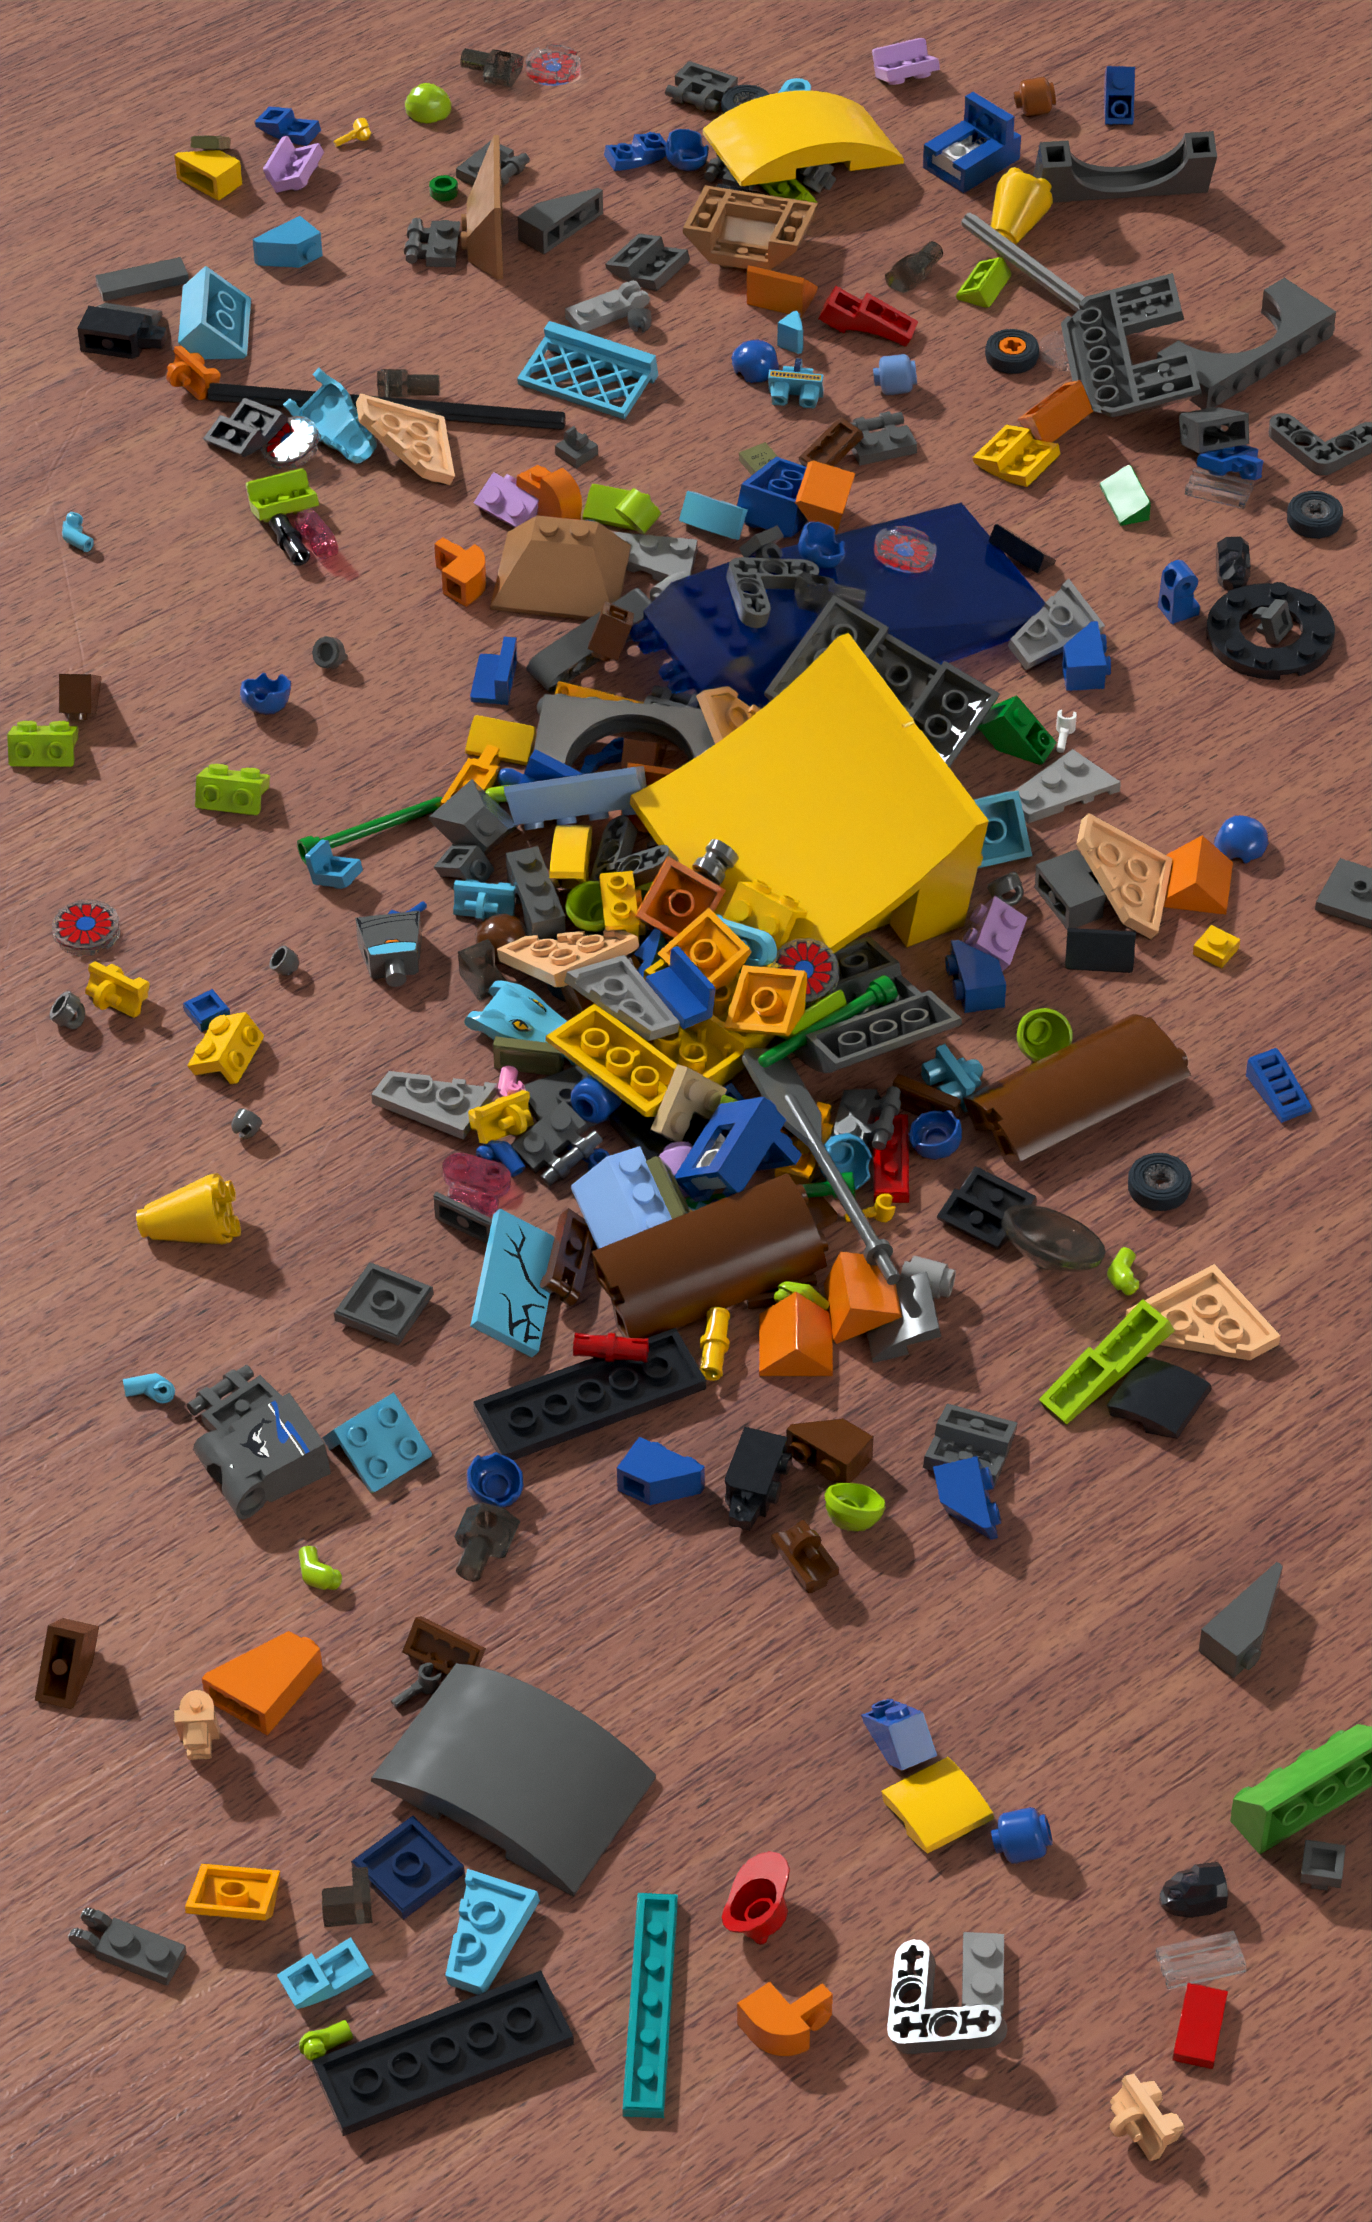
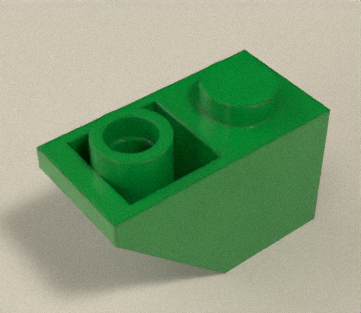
M1017 695L993 705L978 726V729L997 751L1038 765L1046 761L1057 743Z

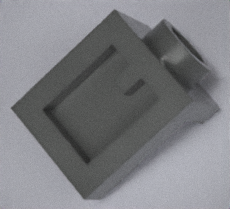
M452 844L434 866L440 877L462 878L464 881L466 879L478 880L480 883H485L494 872L493 865L478 845Z

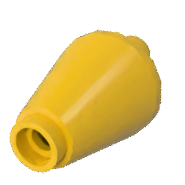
M1010 168L1006 174L1002 175L997 184L990 226L1017 245L1050 209L1053 203V197L1050 192L1052 185L1050 182L1043 178L1037 179L1030 174L1024 173L1019 168Z
M218 1173L210 1174L145 1205L144 1209H139L136 1213L140 1235L143 1238L150 1237L152 1240L220 1245L232 1242L233 1237L241 1235L240 1221L233 1213L232 1202L236 1199V1193L232 1181H224Z

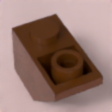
M843 1418L791 1424L786 1429V1437H788L787 1452L792 1453V1458L818 1470L830 1481L851 1483L873 1459L874 1436Z

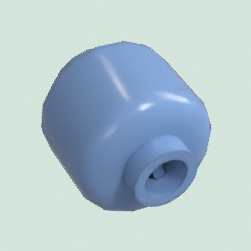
M906 354L881 357L879 367L873 368L875 386H881V390L885 395L909 393L913 385L917 384L915 360L910 361L909 356Z

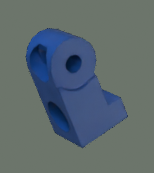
M1175 560L1169 563L1164 568L1161 576L1158 608L1171 624L1198 616L1200 613V605L1194 598V591L1199 581L1183 560Z

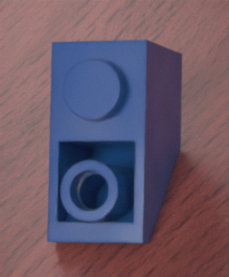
M1106 67L1104 77L1105 125L1134 124L1135 67Z
M1091 621L1064 645L1062 671L1066 691L1105 689L1106 675H1111L1110 656L1104 655L1107 651L1106 635L1100 634L1098 621Z
M951 940L950 955L945 956V966L948 976L953 975L954 977L952 983L955 1000H961L964 1013L1004 1008L1006 981L999 959L959 940Z
M638 1437L617 1467V1491L648 1505L701 1494L705 1489L704 1465L699 1464L698 1461L691 1457H684L670 1451L658 1442H650L641 1437Z
M977 1456L934 1466L939 1499L945 1511L990 1540L998 1538L996 1525L1001 1524V1516L997 1503H991L988 1490L994 1489L990 1468H984Z
M886 1699L871 1706L872 1711L861 1715L863 1723L889 1765L904 1770L937 1756L922 1711L907 1706V1704L894 1701V1699Z

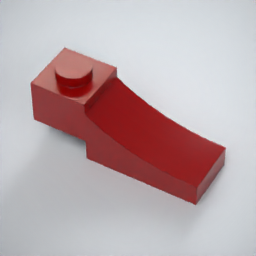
M835 286L830 293L818 318L842 333H845L846 330L868 332L892 340L904 347L910 342L918 324V321L867 292L861 300L838 286Z

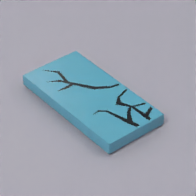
M502 1209L497 1210L493 1214L470 1327L530 1357L535 1356L539 1352L550 1293L540 1287V1282L547 1272L554 1236Z

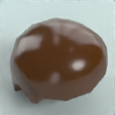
M501 913L488 917L478 926L475 940L479 952H485L491 963L504 964L499 961L497 949L528 935L520 919Z

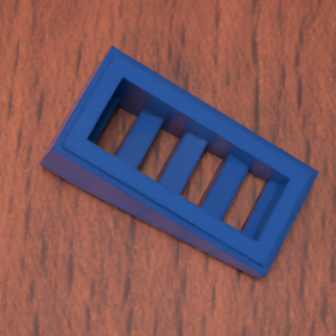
M1277 1048L1248 1059L1246 1077L1281 1123L1312 1111L1309 1100L1285 1058ZM1283 1089H1286V1091H1283V1092H1281V1093H1278V1094L1275 1093V1092L1281 1091V1090H1283ZM1291 1099L1295 1101L1285 1106L1281 1104Z

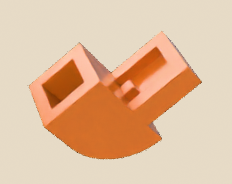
M536 465L517 475L516 486L539 499L538 516L581 520V492L574 478L564 468L550 472L545 467Z
M442 537L434 543L436 568L440 569L442 574L443 594L467 607L479 598L486 589L484 552L476 544L465 550L461 546Z
M768 1982L737 2003V2025L759 2049L777 2056L801 2054L810 2049V2030H819L832 2016L833 1994L822 1983L792 2004H789L773 1984Z

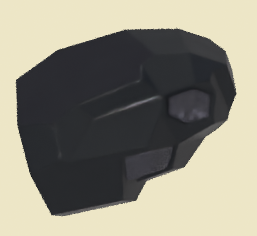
M1225 537L1217 542L1216 548L1218 583L1227 591L1246 586L1251 568L1249 543L1242 537Z
M1219 1862L1195 1864L1191 1869L1177 1872L1171 1879L1165 1882L1160 1892L1159 1901L1161 1907L1174 1916L1188 1918L1211 1915L1227 1908L1228 1890L1222 1866Z

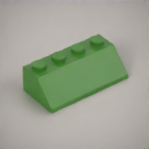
M1357 1724L1347 1731L1340 1730L1333 1734L1327 1743L1315 1750L1308 1749L1303 1752L1296 1762L1286 1768L1280 1767L1273 1770L1258 1785L1253 1788L1248 1786L1240 1790L1233 1799L1230 1822L1260 1855L1372 1786V1727Z

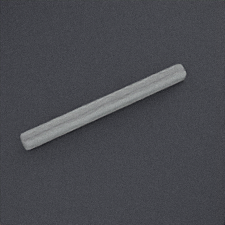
M967 213L961 221L962 227L1077 312L1080 309L1078 304L1085 298L1082 294L975 214Z

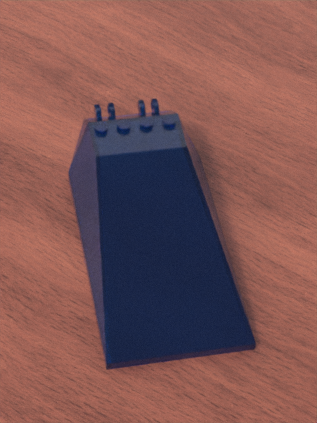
M961 502L836 534L835 540L837 543L845 542L844 560L834 568H819L817 582L812 589H765L771 611L768 623L762 628L746 626L739 619L726 579L729 562L671 582L643 611V621L634 625L629 635L634 642L640 641L638 647L643 654L647 655L648 653L665 649L671 657L672 661L663 664L658 673L663 681H669L667 686L673 694L685 692L693 688L699 694L704 690L729 686L738 693L737 698L750 707L756 705L762 709L770 702L764 696V692L833 595L889 627L888 634L940 665L944 661L950 663L1010 641L1024 624L1044 607L1045 601L1005 553L988 542L989 534ZM893 536L896 540H899V537L907 538L908 542L914 540L920 543L918 547H925L929 552L924 554L930 555L931 560H925L928 562L925 566L919 564L921 569L914 570L911 566L910 570L901 569L900 565L894 567L888 564L891 560L882 561L883 559L878 556L883 555V553H879L877 547H883L879 544H881L882 540L888 542L886 538ZM798 544L781 548L783 556L780 559H803L798 551Z

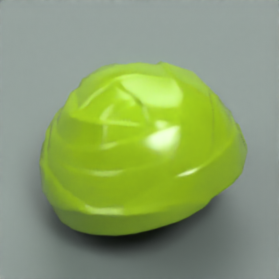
M419 84L411 90L405 100L407 115L420 123H433L444 120L451 113L452 103L448 94L434 84Z
M599 881L581 883L568 894L566 902L567 915L573 924L581 930L597 933L605 929Z
M1039 1008L1028 1012L1021 1018L1017 1029V1042L1021 1052L1034 1062L1071 1045L1073 1039V1032L1069 1021L1064 1015L1050 1008Z
M858 1483L831 1485L826 1490L824 1496L827 1514L831 1518L832 1523L848 1531H865L871 1528L880 1520L886 1508L885 1500L874 1489Z

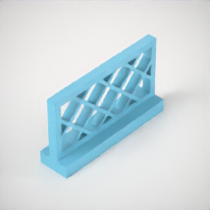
M549 321L544 328L545 337L518 376L517 381L518 385L625 420L647 384H653L657 379L658 368L656 355ZM547 350L561 354L547 360L544 358ZM578 359L587 362V364L571 368L569 361ZM565 363L566 371L551 375L550 367ZM606 368L614 371V373L598 377L595 370ZM543 369L547 375L537 380L530 378L532 373ZM588 372L592 373L594 379L578 384L575 376ZM633 377L639 379V381L625 386L622 379ZM569 378L573 382L572 386L566 388L557 387L555 384ZM618 380L621 388L608 392L604 391L602 385ZM598 387L600 394L592 397L582 394V391ZM624 396L626 399L622 407L612 405L608 401Z

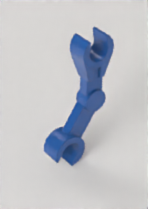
M615 738L601 752L595 755H587L584 759L585 763L579 772L590 774L606 763L621 762L624 738Z

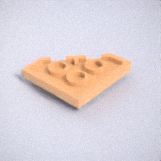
M360 393L356 401L359 423L422 478L428 479L431 482L451 485L455 473L444 416Z
M729 686L704 690L696 696L715 744L761 710L756 705L750 707L738 699V693Z
M1088 813L1081 820L1076 843L1122 924L1152 939L1159 933L1173 859Z
M604 929L603 936L596 934L585 936V931L558 933L557 940H539L538 935L524 936L498 948L497 952L500 962L546 982L553 987H564L568 985L564 982L568 971L622 955L627 957V954L639 949V942L637 936L624 930L608 931Z
M1215 1264L1145 1300L1167 1318L1175 1330L1160 1344L1161 1346L1252 1360L1278 1346L1280 1343L1279 1333ZM1135 1306L1126 1310V1316L1131 1312V1310Z

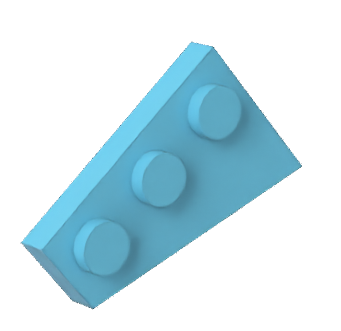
M467 1869L464 1899L460 1901V1918L457 1933L453 1935L445 1976L448 1985L479 1995L487 1992L539 1904L540 1899L538 1892Z

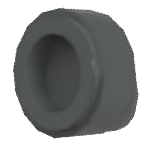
M324 636L319 638L313 646V660L322 668H337L343 661L348 659L343 643L337 638Z
M1017 872L1006 874L992 881L987 886L992 898L996 896L1011 907L1020 902L1024 895L1022 882ZM1015 889L1016 893L1010 899L1002 898V894Z
M69 991L62 993L50 1010V1020L61 1027L66 1026L69 1029L80 1027L85 1019V1008L80 1002V998ZM77 1011L76 1019L72 1021L71 1019Z

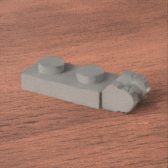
M633 280L623 283L618 290L606 292L565 308V318L576 330L587 332L628 316V311L632 309L644 308L651 298L646 291H640L641 287L638 282Z
M963 1932L962 2006L992 2005L1003 2014L1004 1934Z

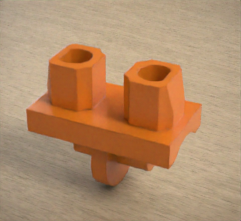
M175 346L173 351L175 360L167 366L166 379L168 383L173 387H185L198 400L206 399L209 384L219 383L221 373L215 368L207 369L204 366V358L199 353H189L183 346Z

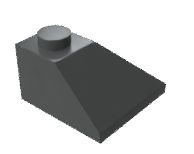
M473 779L428 818L452 844L478 845L485 856L519 826L514 824L513 818Z

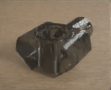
M464 48L461 54L460 65L461 68L483 72L484 82L512 87L522 71L524 56L495 49L488 53Z
M930 241L919 252L911 253L900 259L885 274L888 287L902 293L916 288L931 273L932 267L943 257L942 247L938 243Z
M380 369V371H377L378 396H439L440 375L410 374V371L406 369Z
M806 572L797 575L794 594L799 609L821 614L833 595L860 611L862 610L865 602L864 590L835 584L833 578Z
M483 1502L467 1507L454 1536L457 1544L464 1548L456 1567L457 1574L468 1581L475 1582L480 1580L490 1556L497 1558L506 1557L519 1527L520 1520L505 1508Z

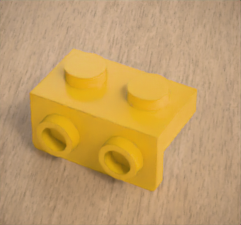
M633 871L601 873L599 875L605 929L608 931L624 930L637 936L639 942V936L645 935V924L635 917L642 903L641 889H635Z
M754 879L753 882H738L723 919L765 931L773 937L777 949H784L796 919L806 918L808 911L798 906L800 901L786 894L779 896L771 891L772 886L762 880Z
M247 1012L215 1017L210 1022L209 1029L204 1038L196 1046L195 1053L187 1066L194 1075L221 1071L230 1084H237L261 1044L264 1035Z

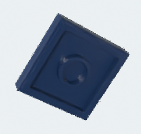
M414 1816L408 1818L351 1861L352 1869L403 1920L465 1874L464 1865Z

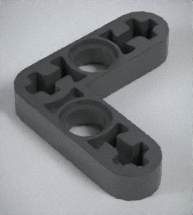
M1276 414L1269 421V437L1316 475L1332 474L1372 453V422L1359 424L1324 442L1289 414ZM1304 442L1308 443L1309 446H1299L1295 443ZM1339 447H1350L1353 450L1344 451L1339 449Z
M747 557L732 559L729 562L726 579L739 619L743 624L752 628L766 626L771 606L765 589H812L816 585L819 568L815 563L803 559Z
M620 815L612 819L604 829L590 881H599L601 873L633 871L634 885L638 887L654 881L667 856L676 861H679V859L667 845H659L632 854L638 829L627 816Z
M913 1939L907 1941L898 1948L894 1960L887 2027L888 2036L898 2051L904 2054L982 2049L997 2046L1004 2040L1008 2031L1007 2023L1000 2011L992 2005L932 2009L936 1969L935 1957L927 1944L921 1940ZM920 1955L922 1958L917 1959L915 1962V1972L918 1975L916 1976L909 1963H913L916 1956ZM909 1990H921V1996L914 2003L904 2004L902 2002L903 1996ZM987 2021H992L993 2024L988 2025L987 2031L982 2032L980 2030L986 2027ZM947 2022L957 2023V2028L953 2034L947 2037L938 2036V2030L943 2024ZM913 2027L915 2029L909 2031L908 2037H902V2035L907 2034L908 2028Z

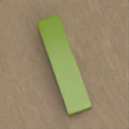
M1142 1299L1094 1350L1088 1347L1039 1398V1401L1067 1425L1175 1332L1170 1321Z

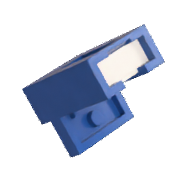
M971 92L965 96L964 120L924 144L923 168L962 193H966L1020 159L1021 135L1014 131L1015 117L975 92Z
M763 1096L719 1104L674 1177L678 1185L695 1202L709 1200L715 1189L725 1188L722 1193L729 1197L743 1191L755 1171L796 1165L802 1153L792 1144V1140L780 1131L786 1119L779 1113L772 1101Z

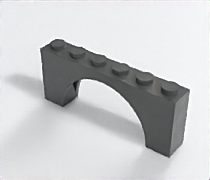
M1214 131L1185 133L1178 145L1166 154L1144 163L1121 167L1097 166L1079 160L1071 153L1069 140L1040 142L1033 176L1050 182L1052 185L1050 192L1053 197V203L1208 192L1217 160Z
M1284 277L1263 291L1261 314L1271 321L1277 331L1274 337L1265 344L1245 352L1212 353L1190 347L1178 340L1158 352L1157 359L1191 350L1202 396L1190 399V401L1201 409L1212 408L1224 403L1225 400L1235 394L1244 391L1248 386L1265 378L1278 368L1287 365L1301 354L1307 353L1321 342L1328 340L1335 331L1336 311Z
M544 694L534 750L536 749L572 767L577 757L591 744L606 736L621 732H645L663 737L679 747L690 761L715 745L702 710L694 706L674 707L666 706L662 703L643 704L634 703L630 700L611 701L602 700L598 697L580 698L570 697L566 694Z

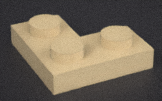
M677 1064L650 1130L671 1141L682 1142L685 1132L689 1128L693 1113L710 1120L727 1089L692 1069Z

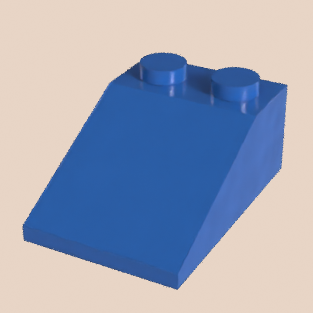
M775 457L741 484L737 506L747 509L745 525L765 529L778 525L784 535L783 538L792 537L805 525L807 518L798 508L795 501L806 466Z

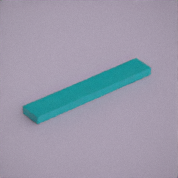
M637 1894L622 2107L623 2117L664 2118L678 1894Z

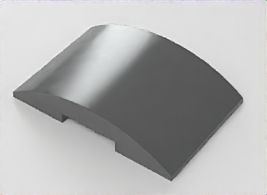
M833 595L766 689L764 696L769 701H772L801 675L837 637L849 633L913 718L917 727L922 730L950 768L992 708L1000 693L946 661L942 665L888 634L889 627Z
M868 936L851 942L832 954L827 962H834V971L826 973L832 975L833 978L829 984L822 983L826 991L819 993V995L811 989V997L806 996L805 1010L838 990L843 991L846 1003L848 1004L865 994L870 982L882 975L889 977L894 983L898 993L897 999L885 1006L881 1004L879 1006L872 1005L848 1020L805 1035L807 1044L793 1053L810 1068L822 1073H832L962 1025V1018L931 990L921 993L901 975L900 963L874 939Z
M456 1663L373 1774L371 1782L436 1819H439L443 1814L505 1849L506 1859L574 1897L656 1779V1774L610 1732L560 1699L503 1673L473 1665Z

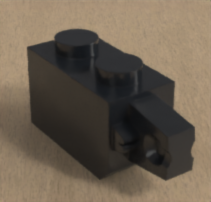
M88 306L77 328L81 352L127 359L139 357L143 349H162L167 339L166 328L148 324L146 322V314Z
M744 1427L725 1476V1502L730 1508L729 1526L750 1531L759 1516L766 1517L770 1504H777L782 1483L779 1480L782 1474L788 1475L792 1463V1453L787 1452L788 1437Z

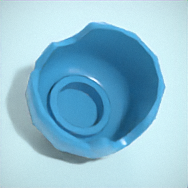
M850 1133L831 1136L824 1146L840 1173L853 1172L855 1190H857L870 1178L869 1162L872 1159L871 1152L865 1142L858 1136ZM818 1164L819 1170L821 1171L822 1175L824 1176V1178H825L826 1181L828 1182L826 1176L824 1175L823 1171L821 1170V1168H820V1166H819V1164Z

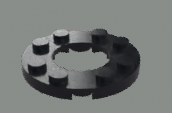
M1282 582L1252 584L1228 591L1212 606L1208 614L1206 638L1209 639L1213 647V654L1223 664L1241 674L1267 680H1280L1281 675L1297 673L1299 677L1315 670L1330 655L1335 636L1334 621L1327 608L1313 594L1287 586ZM1275 599L1287 600L1290 615L1293 617V621H1297L1300 624L1302 632L1300 638L1293 644L1282 648H1266L1248 641L1240 632L1242 619H1246L1249 614H1254L1259 607L1268 608Z

